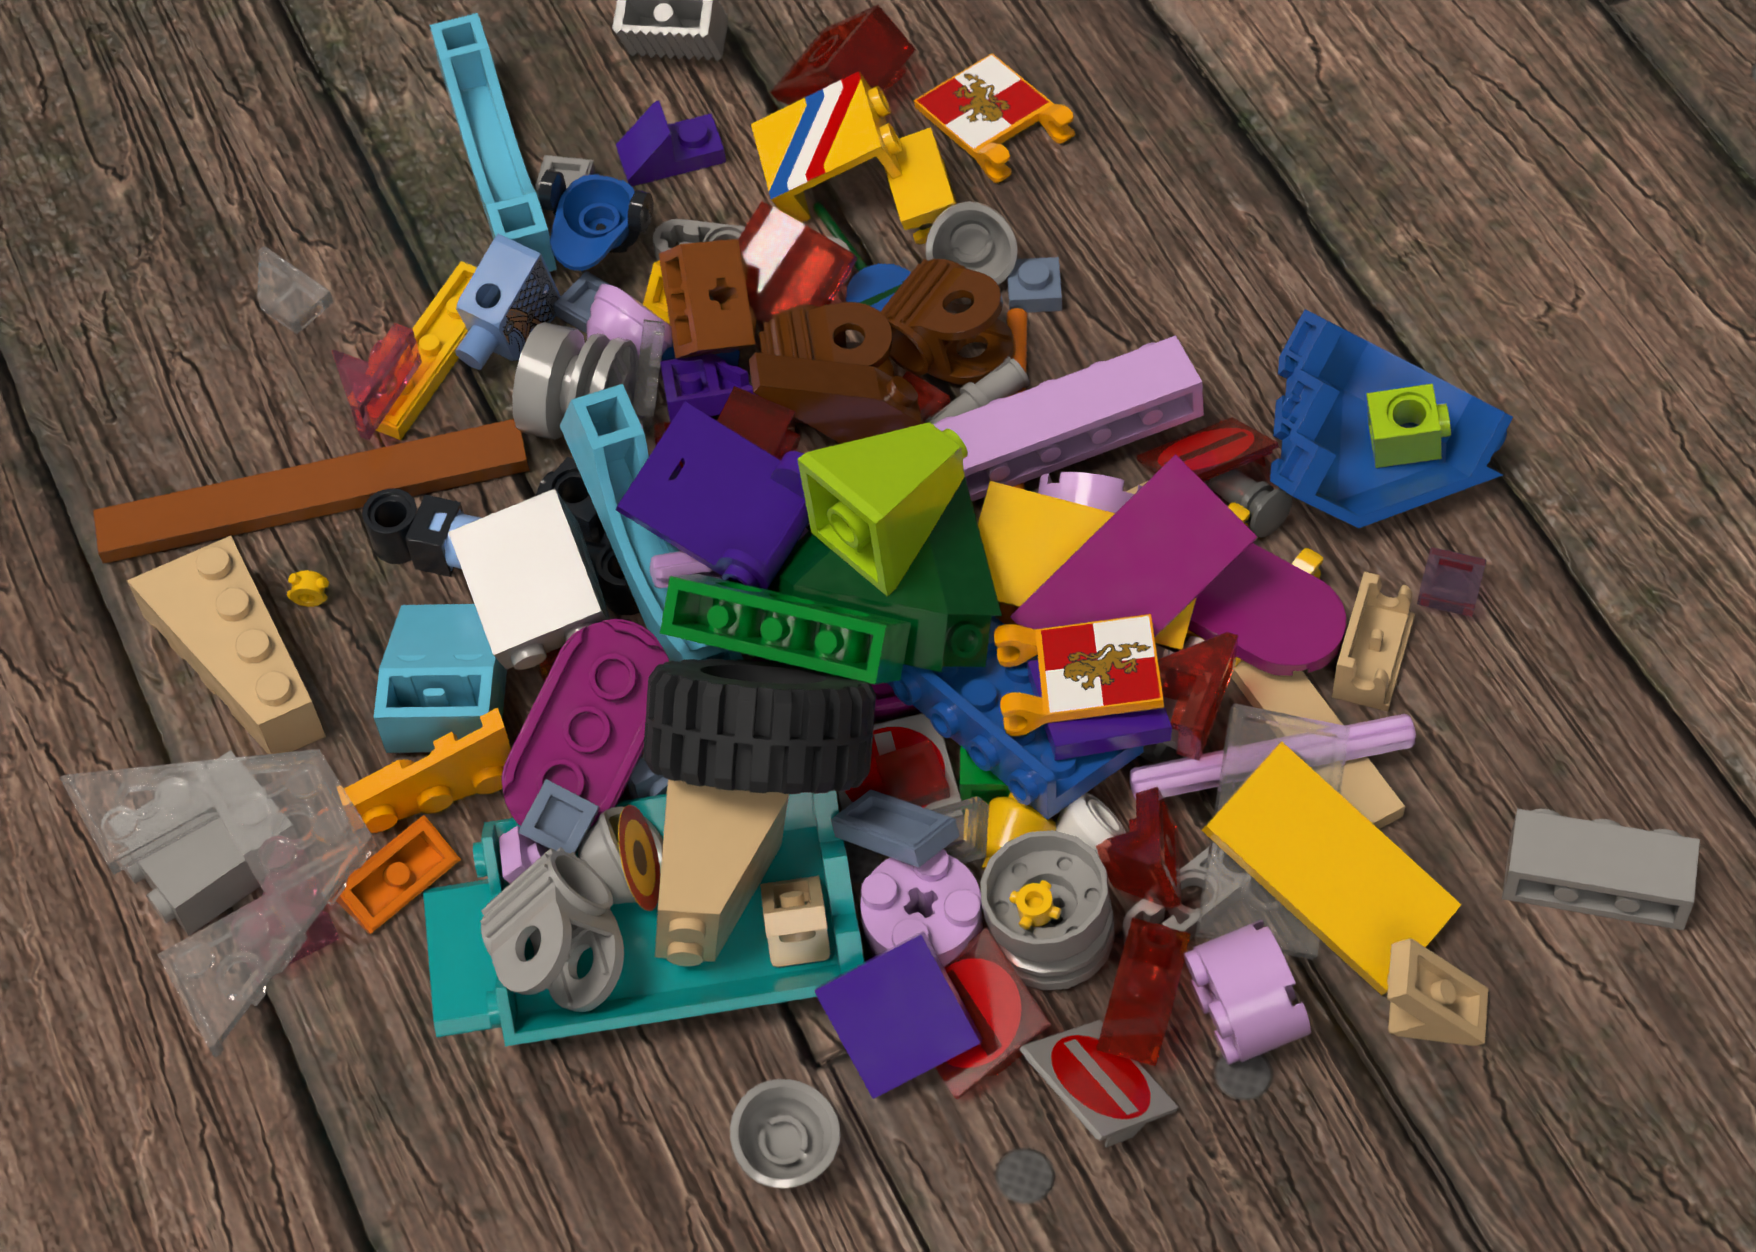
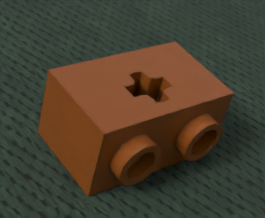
M738 239L680 244L659 253L676 359L706 354L729 353L755 345L756 317L753 309L749 306L745 283L748 268L745 257L740 252Z

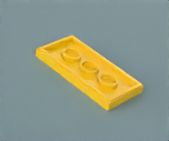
M989 481L978 527L998 602L1020 607L1115 513ZM1197 597L1155 637V644L1183 651Z
M1280 742L1201 830L1381 995L1388 992L1387 979L1390 969L1391 945L1412 938L1426 948L1462 905L1283 742Z

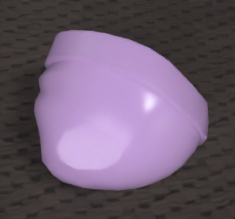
M607 284L600 285L590 308L591 317L587 321V340L591 335L597 333L606 335L610 341L615 338L628 339L637 348L639 367L656 361L673 344L671 326L621 289Z

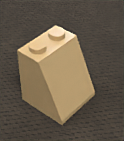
M668 779L655 958H667L670 963L679 966H695L703 961L715 962L781 847L789 794L716 789V787H700L686 784L684 781Z

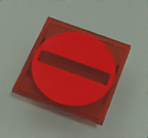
M1230 417L1139 454L1136 458L1138 462L1150 468L1156 474L1176 454L1204 482L1252 461L1261 466H1266L1265 456L1272 454L1274 449L1279 448L1277 441L1234 417Z
M987 928L970 940L963 951L944 966L945 971L983 1038L980 1044L935 1067L957 1100L987 1076L999 1075L1023 1055L1020 1051L1023 1045L1028 1044L1051 1025Z

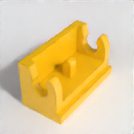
M930 127L899 138L902 151L897 153L896 156L902 175L893 179L885 169L904 230L919 228L927 223L933 224L944 210L957 204L942 155ZM930 228L913 233L916 244L926 243Z

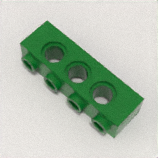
M692 574L670 576L660 634L876 685L901 679L911 622L705 575Z

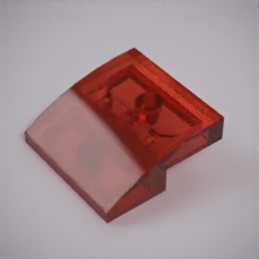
M763 201L760 202L738 239L740 252L745 257L748 268L745 283L749 306L753 309L756 320L763 326L765 322H769L773 318V315H777L795 306L814 305L820 307L831 304L858 259L853 253Z

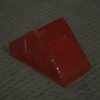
M1226 632L1158 659L1163 697L1177 701L1171 720L1172 729L1179 731L1177 754L1200 761L1235 668L1238 635Z
M1158 787L1136 793V818L1129 820L1130 832L1105 839L1101 844L1096 845L1099 858L1106 869L1110 883L1116 889L1170 909L1181 906L1178 828Z

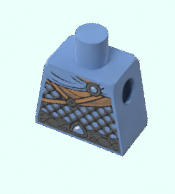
M501 234L496 235L457 301L456 309L468 333L456 348L455 353L464 363L480 370L493 352L511 361L519 360L527 338L536 325L544 322L550 323L556 315L553 304L561 296L541 253Z

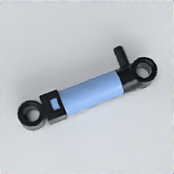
M392 488L378 491L369 497L362 511L363 520L374 553L380 560L389 564H402L412 560L416 570L451 577L454 568L462 569L448 532L481 519V517L464 514L461 502L430 495H424L419 509H417L415 499L408 492ZM604 532L600 543L585 540L606 606L611 611L620 615L640 613L626 579H621L625 576L606 532Z

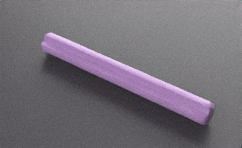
M1400 714L1136 767L1130 771V787L1135 800L1144 802L1243 782L1280 742L1286 744L1306 764L1313 768L1411 748L1415 745L1416 731L1411 717L1407 714Z

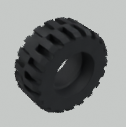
M687 659L681 662H665L664 664L657 665L648 677L643 758L654 774L663 775L664 778L672 781H684L686 784L700 787L710 786L730 791L743 790L751 793L776 792L783 794L829 793V791H847L851 787H859L871 770L876 693L872 685L867 682L782 662H763L745 659Z

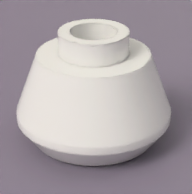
M1085 793L1060 811L1055 821L1056 831L1078 837L1096 851L1103 865L1121 859L1126 854L1128 835L1123 825L1113 812L1092 794Z

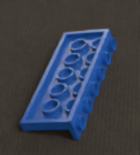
M995 616L991 617L986 667H942V672L903 665L901 679L899 681L887 682L898 699L905 705H913L930 719L931 724L944 738L951 737L969 753L973 762L981 770L991 771L1008 786L1017 801L1023 805H1031L1047 820L1143 753L1144 746L1055 761L1044 725L1025 735H1008L1004 730V716L1001 714L1000 706L1001 698L1005 694L1014 692L1034 696L1028 678V661L1038 660V655L1018 666L1004 667L1000 665L997 658V647L994 642V631L998 626L1004 625V623Z

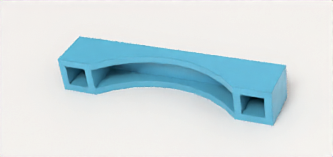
M478 13L430 25L441 73L493 240L497 234H501L541 253L549 272L557 270L550 246L547 224L516 141Z
M623 384L572 399L562 419L560 428L647 630L658 639L669 661L681 662L687 659H743L740 652L660 634L668 587L660 589L654 586L649 566L653 556L678 552L680 550L615 510L649 457L645 433Z

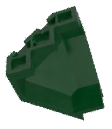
M965 477L897 588L888 597L813 535L810 524L806 527L808 532L797 541L768 589L911 622L903 665L942 672V667H986L991 617L1002 616Z

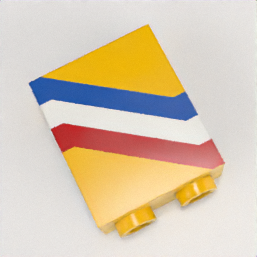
M859 71L751 124L770 198L793 227L811 218L804 195L805 190L867 160L877 157L893 179L902 175L896 156L897 153L902 151V146L894 128L890 123H886L885 116L891 114L888 101L879 86L871 88Z

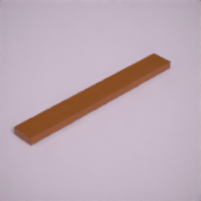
M514 419L95 509L93 512L98 554L104 564L364 507L369 497L378 491L388 488L401 489L408 492L411 496L530 471L522 432L516 428Z

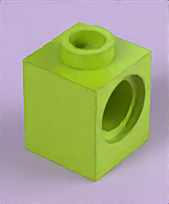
M1433 384L1366 393L1368 426L1376 468L1442 459L1441 437L1451 436L1450 419L1447 404H1436ZM1404 423L1419 424L1418 426L1413 428H1405L1400 426Z

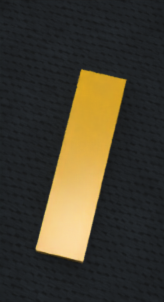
M462 261L458 264L352 411L356 423L402 440L459 359L455 350L468 333V330L456 309L457 301L476 271V266Z

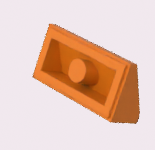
M423 815L328 892L370 935L461 859L428 818Z

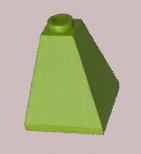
M928 422L806 452L797 460L811 533L888 597L897 588L965 477L963 459L967 457L968 452L964 442L953 430L947 428L944 431H940L932 423Z

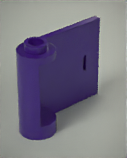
M684 402L615 510L722 575L723 580L768 590L809 523L797 460L804 453L789 451L779 460L697 408Z

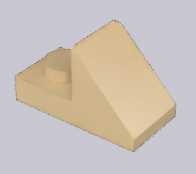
M819 876L760 884L766 937L768 939L772 965L782 967L827 960L830 956V948Z
M1412 938L1393 943L1391 945L1390 969L1387 979V1000L1390 1001L1389 1033L1399 1037L1470 1046L1485 1044L1488 988Z

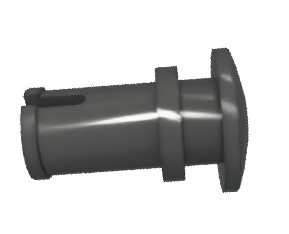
M1230 461L1215 465L1207 476L1206 485L1214 493H1217L1228 503H1238L1250 511V517L1245 522L1250 523V530L1257 537H1267L1275 532L1283 524L1292 507L1293 497L1281 488L1274 489L1267 482H1256L1234 467Z

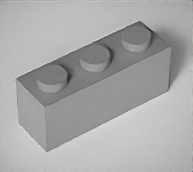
M1517 809L1509 840L1502 899L1684 931L1694 904L1700 839L1684 837L1678 832L1668 829L1648 831L1624 827L1608 819L1589 821L1565 817L1549 809H1534L1531 811Z

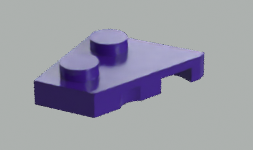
M714 354L660 361L670 422H672L684 402H687L711 418L715 415L774 407L772 403L753 393V387L749 384L747 371L737 366L726 364V360Z

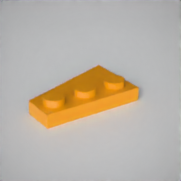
M498 707L480 716L483 727L458 740L457 735L450 732L433 741L435 749L425 758L417 762L408 759L397 760L338 791L354 835L364 832H382L393 827L398 820L421 812L426 814L437 813L448 808L453 801L476 793L491 794L503 788L502 772L511 747Z

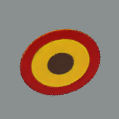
M627 805L621 812L618 826L621 863L634 899L641 908L646 911H652L659 901L661 874L658 853L645 817L638 808L633 805Z

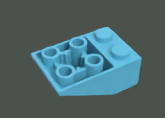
M475 604L401 605L379 668L373 717L386 753L431 752L435 749L433 741L450 732L455 733L459 740L483 727L480 716L497 707L501 718H503L507 670L492 653Z

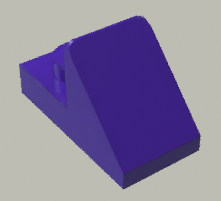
M659 100L646 110L616 144L627 183L632 187L726 163L724 147L712 114L667 124Z

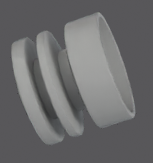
M546 322L537 324L529 334L522 349L515 373L512 404L516 428L525 434L553 440L563 436L560 424L572 399L620 384L624 385L633 406L636 397L639 367L635 344L631 340L615 338L610 341L606 335L599 333L591 335L585 342L583 334L578 329Z
M1050 830L1028 832L1010 840L989 859L981 878V903L988 925L992 950L1001 967L1020 984L1041 990L1069 989L1090 979L1107 962L1115 942L1114 917L1107 872L1096 851L1076 836ZM1042 880L1047 881L1052 885L1050 892L1054 906L1061 908V914L1057 920L1052 918L1043 926L1030 927L1029 930H1025L1019 926L1021 919L1018 915L1017 906L1009 901V897L1013 890L1018 892L1027 884H1040Z

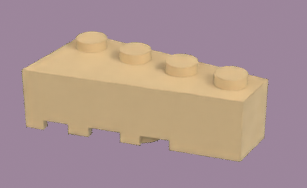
M231 536L127 580L143 617L154 629L157 628L167 639L170 647L182 660L185 659L198 673L201 681L213 694H217L228 706L231 714L273 760L326 737L313 702Z

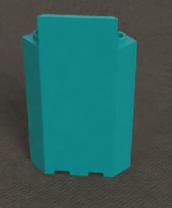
M836 791L821 794H789L782 844L760 884L819 876L830 948V956L827 960L782 967L772 965L768 939L766 937L760 884L715 962L703 961L695 966H679L670 963L667 958H655L658 904L652 911L644 910L637 902L613 904L610 910L617 921L624 945L623 967L618 982L607 999L596 1008L586 1012H575L561 1007L554 1001L549 989H544L532 995L511 991L502 985L497 977L492 957L488 953L482 938L480 921L484 914L481 910L510 885L503 878L499 837L514 827L521 826L514 818L484 822L481 842L473 843V857L478 878L488 876V879L428 888L423 893L433 1022L436 1038L502 1027L505 1046L817 997L814 990L818 986L864 962L844 840L835 837L831 819L839 813ZM667 794L618 802L617 807L633 805L638 808L643 816L654 825L662 839L664 838ZM529 937L524 948L526 961L534 957V949ZM591 947L586 949L578 959L576 971L579 979L584 978L593 965L594 954Z

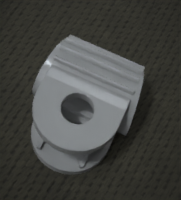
M562 847L557 851L550 848L481 910L484 916L480 922L485 947L492 957L497 977L502 985L511 991L524 995H532L544 989H549L552 998L561 1007L575 1012H586L603 1003L616 986L623 967L624 945L617 921L610 910V907L613 905V897L608 886L588 865L587 861H582L576 857L574 852L567 853ZM529 937L533 945L534 957L526 961L524 948ZM591 947L594 954L593 965L589 973L584 978L579 979L576 971L578 959L586 949Z

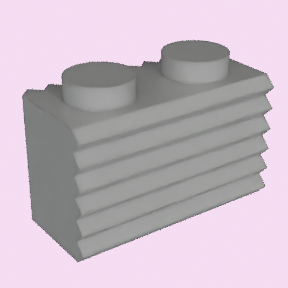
M617 0L612 29L632 57L638 53L641 57L648 54L652 58L657 54L660 59L664 55H667L669 59L674 55L681 59L685 55L688 60L693 56L697 60L704 56L707 61L712 57L718 61L723 56L728 14H725V10H723V6H721L718 0Z

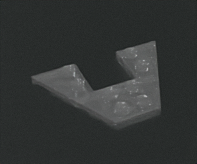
M320 749L67 774L59 777L113 875L210 822L221 818L265 895L157 954L214 1058L223 1052L224 1048L221 1044L250 1005L257 1006L265 996L266 985L274 975L283 972L308 937L305 932L326 904L329 903L332 906L346 888L349 875L361 868L377 847L372 834Z

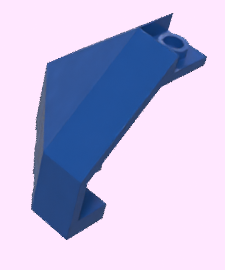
M1304 309L1279 356L1278 375L1286 378L1285 396L1283 395L1276 400L1273 436L1282 440L1281 459L1277 458L1271 463L1270 482L1292 497L1348 524L1361 528L1503 475L1487 465L1493 454L1502 447L1507 436V428L1513 416ZM1433 384L1436 404H1447L1450 419L1451 436L1441 437L1442 459L1376 468L1368 426L1366 393ZM1404 423L1400 426L1405 428H1413L1418 426L1419 424Z

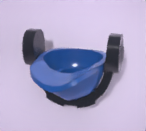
M546 170L540 181L538 199L541 209L552 211L555 215L550 236L552 253L564 267L573 271H583L592 268L605 258L608 253L626 252L628 247L637 241L640 232L644 233L651 222L653 215L652 194L640 190L634 191L633 187L623 179L620 181L616 178L600 176L599 174L585 175L572 181L568 188H566L562 172Z

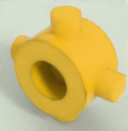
M303 570L292 573L289 576L288 582L292 585L291 590L287 591V596L294 603L305 607H315L327 600L328 596L324 592L325 588L329 586V581L320 573Z
M1042 880L1040 884L1030 883L1023 886L1018 892L1012 891L1009 901L1017 906L1018 915L1021 919L1019 922L1021 928L1029 930L1030 927H1040L1047 924L1052 918L1055 920L1059 918L1061 908L1054 906L1050 892L1052 885L1049 882Z

